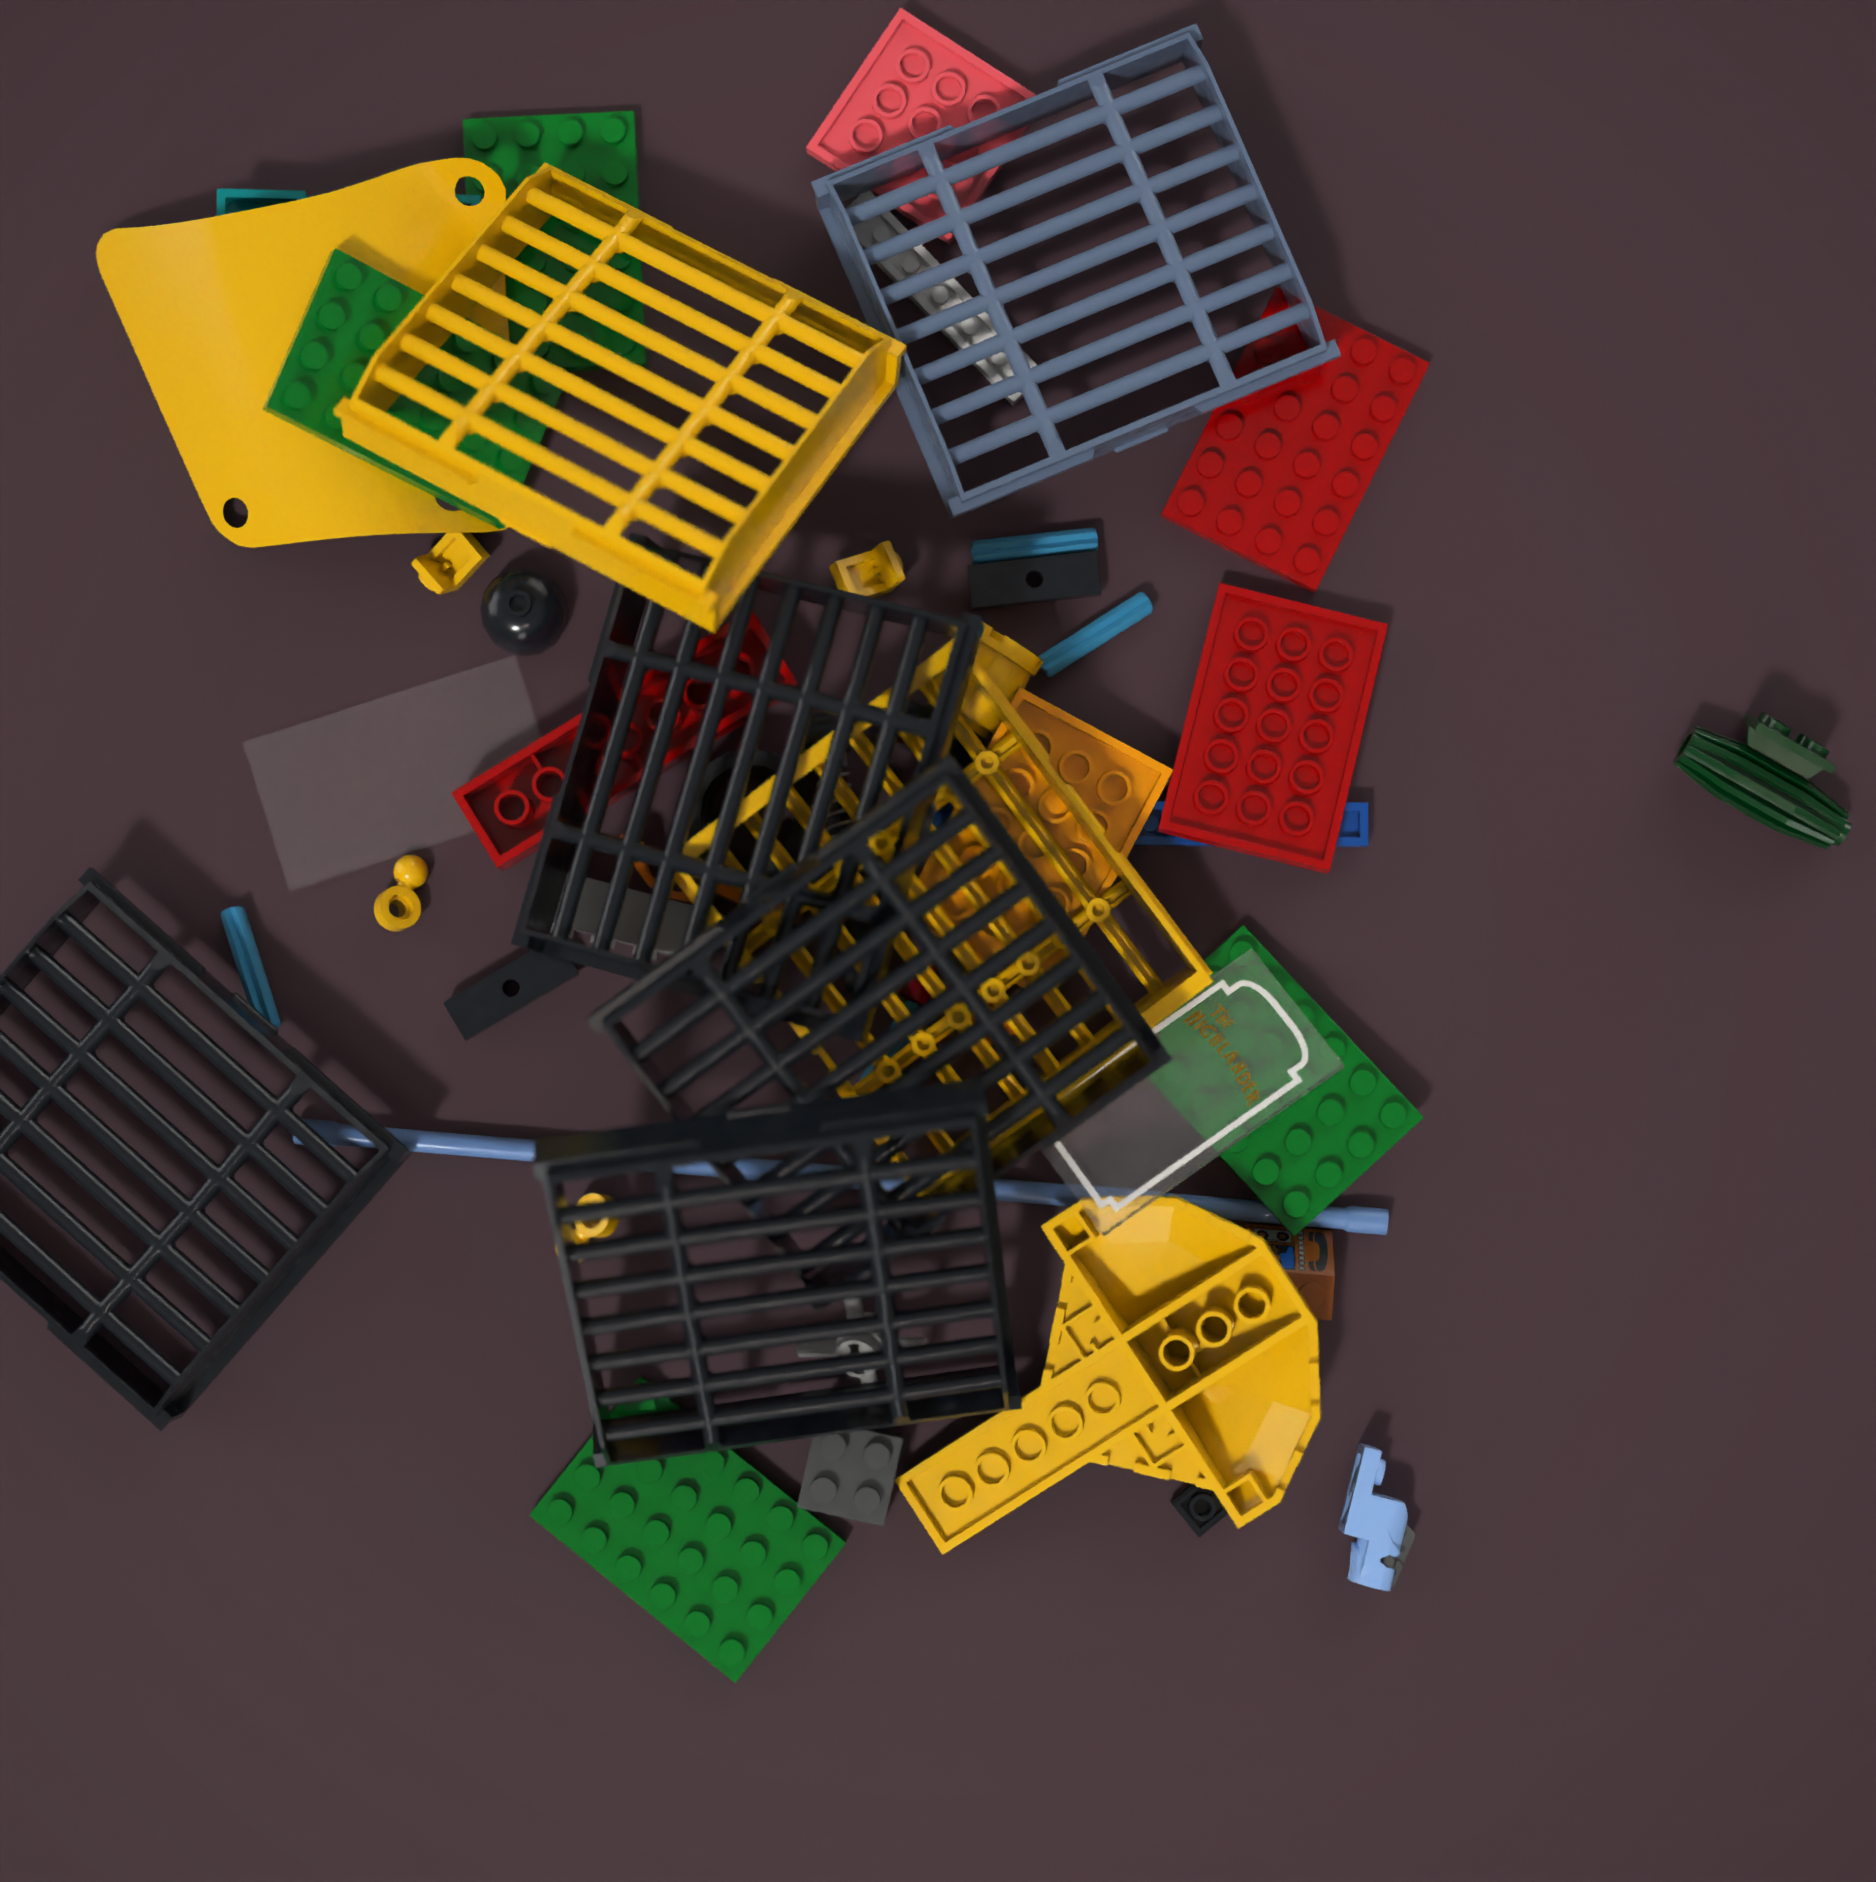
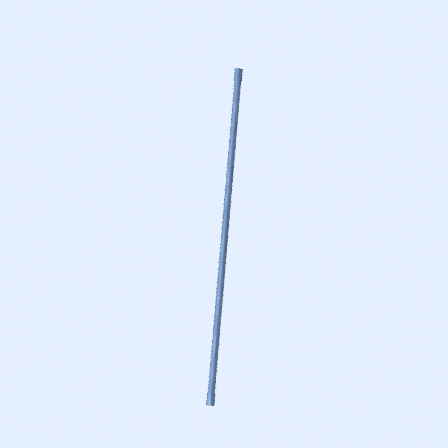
M301 1118L333 1147L350 1146L378 1149L351 1124ZM385 1127L410 1152L530 1162L534 1158L535 1140ZM293 1136L294 1144L303 1145L296 1137ZM741 1158L734 1164L747 1180H756L780 1163L781 1160ZM709 1163L673 1167L674 1174L719 1177ZM810 1163L796 1174L844 1168V1166ZM903 1178L881 1181L880 1183L885 1190L891 1191L905 1180ZM1008 1179L994 1180L996 1201L1070 1207L1082 1198H1092L1086 1188L1080 1185ZM855 1185L852 1188L859 1189V1185ZM1093 1187L1100 1197H1108L1110 1195L1112 1197H1127L1136 1191ZM1145 1191L1138 1196H1178L1226 1220L1281 1224L1260 1200ZM1327 1206L1306 1226L1342 1229L1353 1233L1386 1235L1389 1212L1388 1209Z

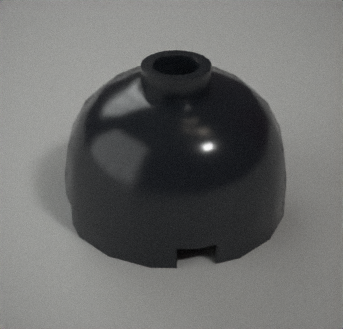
M524 567L507 570L495 577L484 591L480 606L483 627L493 643L507 652L520 656L541 654L554 646L560 639V634L563 632L569 616L566 598L557 583L541 571Z

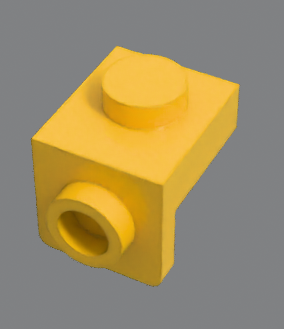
M446 533L428 554L417 556L411 562V565L419 573L418 577L422 584L429 590L441 595L459 590L487 560L490 554L471 533Z
M889 540L879 543L871 551L835 561L829 566L838 590L872 598L888 594L905 580L902 560L894 551Z

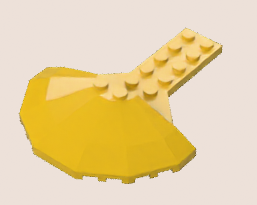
M1178 1196L1137 1197L1117 1212L1113 1210L1110 1204L1100 1209L1093 1198H1082L1041 1225L1044 1233L1065 1263L1041 1385L1021 1397L1022 1409L997 1412L894 1479L942 1555L1089 1462L1105 1466L1108 1464L1134 1470L1135 1473L1165 1480L1174 1479L1195 1484L1196 1487L1213 1490L1239 1529L1280 1503L1321 1418L1318 1320L1262 1236ZM1113 1197V1198L1115 1199V1201H1116L1117 1203H1119L1120 1201H1122V1200H1123L1124 1198H1126V1197Z

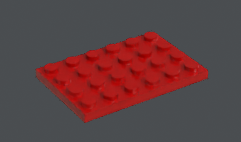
M1275 288L1260 320L1290 308L1282 289ZM1315 305L1314 308L1325 342L1335 339L1341 357L1214 409L1160 516L1312 593H1315L1430 365L1429 362ZM1294 324L1247 344L1233 371L1235 378H1241L1308 350L1298 325Z
M1219 583L1157 832L1328 874L1334 856L1388 624Z

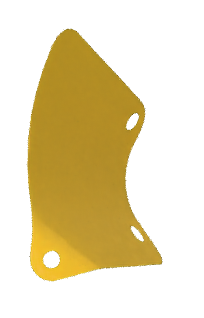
M469 158L435 160L411 165L333 192L291 202L179 223L117 228L102 235L96 249L100 274L211 522L228 540L238 546L256 548L357 536L413 533H476L501 531L509 528L506 525L504 528L498 529L462 510H446L437 503L435 496L262 410L330 252L336 248L425 296L505 203L506 188L501 178L493 169L480 161ZM470 176L481 182L485 193L483 199L477 205L467 206L458 201L455 187L458 180L462 177ZM503 273L490 289L506 297L505 274ZM477 303L466 318L510 341L508 318ZM231 498L242 500L248 510L247 521L239 528L230 526L223 515L224 505Z

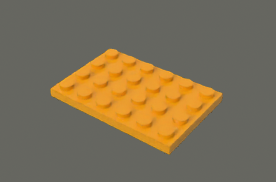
M1019 687L1010 704L1050 755L1049 763L1065 785H1071L1104 828V836L1114 850L1122 852L1127 858L1173 769ZM1002 721L999 722L986 747L987 750L1010 734V731ZM1020 747L1003 760L999 766L1097 896L1100 897L1111 889L1117 877L1116 872L1022 747ZM984 775L973 783L1070 918L1081 912L1084 906ZM953 809L949 818L957 813L955 809ZM969 827L947 842L963 864L985 849ZM932 853L928 856L918 878L928 890L949 874ZM997 864L975 878L990 900L1012 885ZM961 889L939 904L955 926L977 911ZM1024 900L1002 915L1018 936L1039 922ZM924 915V920L927 922V924L930 926V928L933 930L936 936L941 937L939 933L936 931V929L933 927V925L930 923V921L927 919V917ZM986 926L967 940L982 962L1004 947L989 926ZM1088 927L1086 930L1082 932L1084 937L1086 936L1090 927ZM1060 949L1041 963V967L1046 972L1064 959L1066 955ZM1024 976L1015 984L1025 987L1030 983V980L1027 976Z

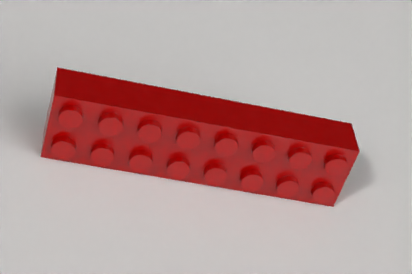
M753 610L735 671L759 677L770 637ZM730 622L699 641L694 661L718 666ZM783 660L777 682L799 687L798 682ZM652 669L645 674L607 808L638 789L670 673ZM694 679L687 681L661 775L692 756L712 684ZM621 688V691H620V694H619V698H618V701H617V705H616V708H615V711H614V715H613L612 722H611V725H610V729H609V732H608V736H607V739H606V742H605V746H604V749H603V753H602V756H601V760H600V763H599V767H598V770H597V773H596V777H595V780H594V784H593V787H592V791H591V794H590V798H589V801H588V804H587V808H586V811H585V815H584V818H583V822H584V819H585V816H586V812H587V809H588V806H589V802H590L591 795H592V792H593V788H594V785H595V781H596V778H597V775H598V771H599V768H600V764H601V761H602V757H603V754H604V750H605V747H606V744H607V740H608V737H609V733H610V730H611V726H612V723H613V719H614V716H615V713H616V709H617V706H618V702H619V699H620V695H621V692H622V688ZM734 689L729 691L715 741L746 723L754 694ZM771 701L769 708L776 705L780 701ZM582 713L451 792L494 864L501 871L504 872L538 851L553 796L560 792Z

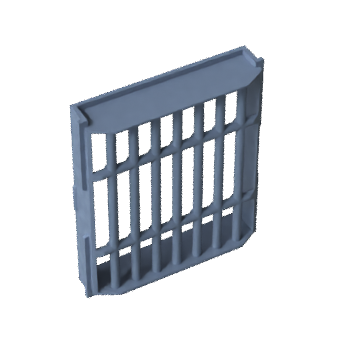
M1197 23L1059 79L1057 87L958 128H954L951 125L945 126L811 182L815 192L816 206L868 326L904 344H909L985 312L989 315L997 335L916 369H913L906 351L901 358L899 384L895 391L950 519L1092 461L1109 452L1115 451L1118 453L1167 433L1169 427L1205 414L1341 357L1335 339L1325 342L1311 297L1211 68L1201 52L1203 37ZM1183 62L1185 70L1115 99L1111 93L1114 89ZM1191 86L1194 87L1202 105V110L1134 138L1130 137L1121 115ZM1095 98L1098 104L1096 107L948 168H944L942 160ZM1101 123L1107 125L1114 141V146L961 208L952 185ZM1209 125L1211 126L1220 149L1148 178L1139 154ZM1117 163L1124 164L1132 183L1131 186L981 248L978 247L970 229V224ZM1228 165L1237 189L1167 218L1165 217L1156 194ZM923 168H926L929 175L845 210L842 204L845 200ZM934 193L938 196L945 216L862 250L853 229L854 225ZM1136 202L1141 204L1150 225L1003 286L995 287L986 264ZM1245 204L1255 227L1254 229L1183 258L1173 236L1174 233ZM948 233L954 234L962 256L879 289L871 271V265ZM1150 243H1158L1167 265L1013 328L1003 304ZM1258 245H1263L1272 268L1200 298L1190 275L1191 273ZM968 272L972 275L980 295L896 329L887 305ZM1169 282L1176 284L1184 305L1030 368L1020 344ZM1280 284L1290 308L1217 337L1208 313ZM1188 321L1193 323L1201 345L1047 408L1037 384ZM1294 324L1298 325L1308 350L1241 378H1235L1225 353ZM1000 352L1005 353L1014 373L1013 376L930 409L921 385ZM1205 361L1210 363L1220 385L1219 387L1065 450L1056 429V423ZM1017 392L1023 394L1031 413L1030 416L951 449L947 448L938 425ZM1037 432L1040 434L1048 452V458L967 492L963 491L954 467L955 465Z

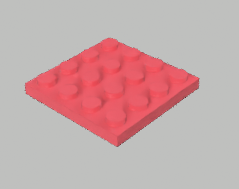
M900 7L806 146V152L834 171H839L945 126L951 125L954 128H958L1031 98L1036 94ZM1030 125L942 160L944 168H948L1021 138ZM1003 164L952 185L961 208L979 202ZM923 168L870 191L878 197L929 175L926 168ZM934 193L894 209L919 226L945 216L938 196ZM948 233L938 238L950 245L955 236L952 233Z

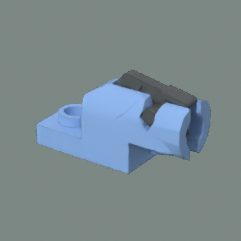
M1359 1443L1338 1529L1343 1534L1357 1537L1356 1543L1351 1542L1350 1569L1347 1579L1371 1588L1390 1591L1391 1587H1394L1416 1534L1407 1525L1408 1514L1406 1504L1403 1501L1372 1492L1374 1485H1381L1385 1473L1386 1460L1380 1459L1382 1451L1376 1447Z

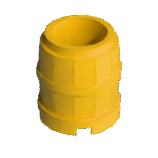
M982 622L985 627L976 658L1011 703L1018 688L1025 689L1030 677L1036 676L1044 662L1014 640L992 630L993 627ZM946 668L934 678L940 687ZM969 679L960 714L975 733L986 739L990 732H995L1001 720Z

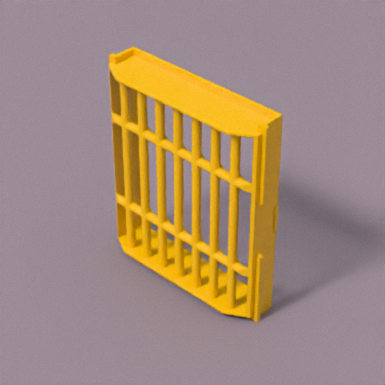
M544 162L535 174L526 177L374 354L350 400L344 397L334 408V415L341 418L343 436L493 515L501 523L542 545L559 550L714 633L898 386L901 358L906 351L907 345L775 278L772 279L673 229L672 226ZM551 216H554L602 240V242L589 256L540 231V229ZM529 244L574 267L578 271L564 285L515 260V258ZM625 252L761 321L762 324L750 338L612 268L607 263L615 254ZM504 273L554 300L540 315L490 288ZM601 281L739 353L726 368L583 295V293L591 283ZM477 303H480L529 330L518 344L515 345L465 318ZM578 311L716 383L706 396L701 398L558 323L567 312ZM452 333H455L504 360L490 376L444 352L440 347ZM786 334L853 369L842 384L767 346L775 335ZM553 341L689 411L691 415L681 428L677 429L533 353L542 342ZM428 363L479 391L466 406H463L417 382L414 378ZM761 363L830 398V400L817 415L745 378L744 375L752 365ZM528 371L666 443L667 446L654 461L508 384L517 373ZM403 394L453 420V422L439 440H436L387 414L386 411ZM739 394L807 430L794 446L720 408V406L729 395ZM503 402L643 476L629 493L482 415L492 403ZM714 424L783 460V462L772 477H769L696 439V437L705 426ZM477 433L618 508L606 522L605 526L601 527L455 450V448L467 434ZM691 456L760 493L746 509L671 469L681 457ZM666 487L735 523V526L724 541H721L648 503L647 500L656 489ZM641 519L708 554L714 560L702 580L620 537V535L631 521Z
M954 638L918 665L915 671L909 695L919 688L933 708H935L940 686L933 677L946 668ZM975 658L970 680L1010 731V734L987 750L962 715L959 714L954 735L973 759V762L965 767L963 771L972 783H975L984 775L1084 906L1081 912L1071 918L1081 933L1096 922L1146 988L1148 993L1135 1002L1134 1005L1152 1029L1211 984L1213 980L1210 975L1213 972L1125 855L1114 850L1104 836V828L1071 785H1065L1050 765V755L977 658ZM892 686L868 704L886 709ZM858 721L854 725L849 743L869 768L875 747L863 730L871 724ZM834 730L800 755L792 784L812 769L821 777ZM905 732L898 733L917 760L920 761L925 743L924 738ZM1020 747H1022L1121 879L1120 882L1100 897L1097 896L999 766L1003 760ZM888 766L883 788L891 796L904 787V785ZM776 774L746 796L741 803L735 828L743 822L756 840L763 821L757 811L768 803ZM840 775L834 797L854 822L860 800ZM946 783L938 789L934 802L936 805L935 812L948 802L958 812L964 807ZM792 785L786 807L805 830L811 809ZM904 815L884 830L878 832L867 842L885 864L892 859L895 848L894 844L897 841ZM718 818L685 843L684 855L697 858L704 851H709ZM933 823L931 825L930 831L936 828L933 825ZM975 823L969 826L984 848L991 845ZM826 829L824 830L820 847L832 839V836ZM776 839L771 860L779 871H782L790 864H796V862L780 841ZM948 843L933 852L948 874L963 865ZM728 849L724 865L746 871L731 850ZM843 859L832 866L833 869L815 883L809 882L808 887L825 893H831L835 888ZM1003 860L996 863L1012 885L1017 882V879ZM859 871L854 886L864 880ZM684 873L676 874L675 882L691 903L694 904L699 885L691 875ZM915 873L909 890V895L913 900L927 891V888ZM975 879L961 888V891L976 910L991 901ZM875 894L864 903L878 906L880 899ZM1131 894L1186 965V968L1164 982L1161 981L1110 913L1114 907ZM1030 897L1025 898L1024 901L1038 920L1043 919L1044 916ZM713 904L707 922L709 926L723 918ZM940 905L925 914L940 936L955 927ZM805 906L802 908L800 916L808 909L813 915H816L821 910ZM783 907L778 911L774 908L762 916L760 919L763 922L750 931L740 964L741 968L755 959L751 954L773 936L775 937ZM1000 916L988 925L1003 946L1018 937L1003 916ZM844 925L837 945L841 952L856 942ZM904 931L896 936L893 947L905 962L919 952ZM1054 933L996 977H992L981 985L977 991L987 1004L992 1003L994 1007H997L1009 998L1006 990L1024 976H1027L1030 982L1043 974L1045 971L1041 967V963L1061 949L1066 956L1071 953L1058 935ZM967 941L952 951L968 972L982 963ZM803 946L792 954L790 958L803 975L808 977L814 959ZM862 961L853 966L858 974L861 968ZM931 967L917 976L932 998L947 988ZM1080 969L1078 971L1091 990L1093 992L1097 990L1085 972ZM763 976L753 983H762ZM832 982L825 987L822 999L833 1014L848 1004ZM1057 987L1043 996V999L1057 1017L1072 1008ZM778 991L777 998L782 995L780 991ZM893 993L881 1002L896 1024L911 1014L896 993ZM963 1002L960 1004L956 1003L944 1012V1017L927 1030L920 1029L908 1038L910 1043L889 1058L885 1054L872 1065L875 1069L852 1086L848 1081L836 1091L841 1097L873 1093L885 1083L890 1084L901 1076V1071L917 1058L922 1056L924 1059L938 1049L936 1044L955 1029L961 1033L972 1025L971 1017L973 1015ZM1108 1004L1105 1008L1113 1017V1020L1094 1035L1083 1022L1071 1030L1069 1033L1079 1046L1059 1062L1048 1048L1033 1057L1044 1071L1041 1075L1042 1078L1048 1079L1123 1025ZM1021 1012L1006 1022L1022 1043L1036 1033ZM789 1023L800 1038L810 1031L807 1027ZM869 1032L866 1044L857 1041L855 1043L862 1049L875 1040V1038ZM985 1038L971 1047L985 1068H988L1000 1059ZM1135 1040L1131 1041L1129 1044L1124 1046L1122 1049L1117 1051L1115 1054L1110 1056L1108 1059L1103 1061L1101 1064L1096 1066L1094 1069H1092L1087 1074L1082 1076L1080 1079L1075 1081L1073 1084L1068 1086L1066 1089L1061 1091L1059 1094L1056 1095V1097L1060 1100L1067 1093H1069L1071 1090L1077 1087L1080 1083H1082L1084 1080L1090 1077L1093 1073H1095L1097 1070H1099L1101 1067L1107 1064L1110 1060H1112L1114 1057L1120 1054L1123 1050H1125L1127 1047L1133 1044ZM822 1045L811 1052L821 1057L828 1066L829 1072L837 1067ZM950 1064L935 1073L942 1083L962 1081ZM1012 1073L998 1083L1009 1100L988 1115L987 1122L1029 1092L1027 1087L1023 1088ZM1040 1106L991 1141L990 1149L1044 1111ZM945 1130L929 1132L926 1135L940 1154H943L970 1135V1132H966L956 1141H953ZM889 1138L877 1139L874 1141L879 1146ZM902 1151L890 1161L908 1159V1157ZM959 1171L948 1172L917 1194V1196L927 1195Z

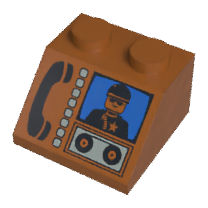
M1244 1223L1245 1229L1264 1238L1315 1317L1319 1320H1332L1335 1281L1332 1231L1303 1228L1293 1237L1283 1226Z

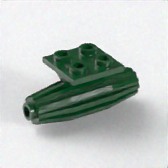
M1763 711L1758 718L1747 712L1742 719L1748 724L1746 744L1698 726H1694L1687 734L1676 752L1673 764L1717 799L1776 832L1823 849H1828L1831 844L1839 846L1847 837L1852 826L1847 821L1849 812L1808 780L1822 770L1832 774L1836 768V765L1826 758L1830 751L1820 743L1802 733H1799L1796 739L1790 737L1789 733L1792 729Z

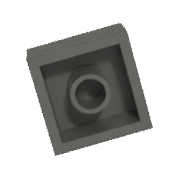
M872 1429L812 1437L797 1507L884 1526L904 1434L883 1429Z

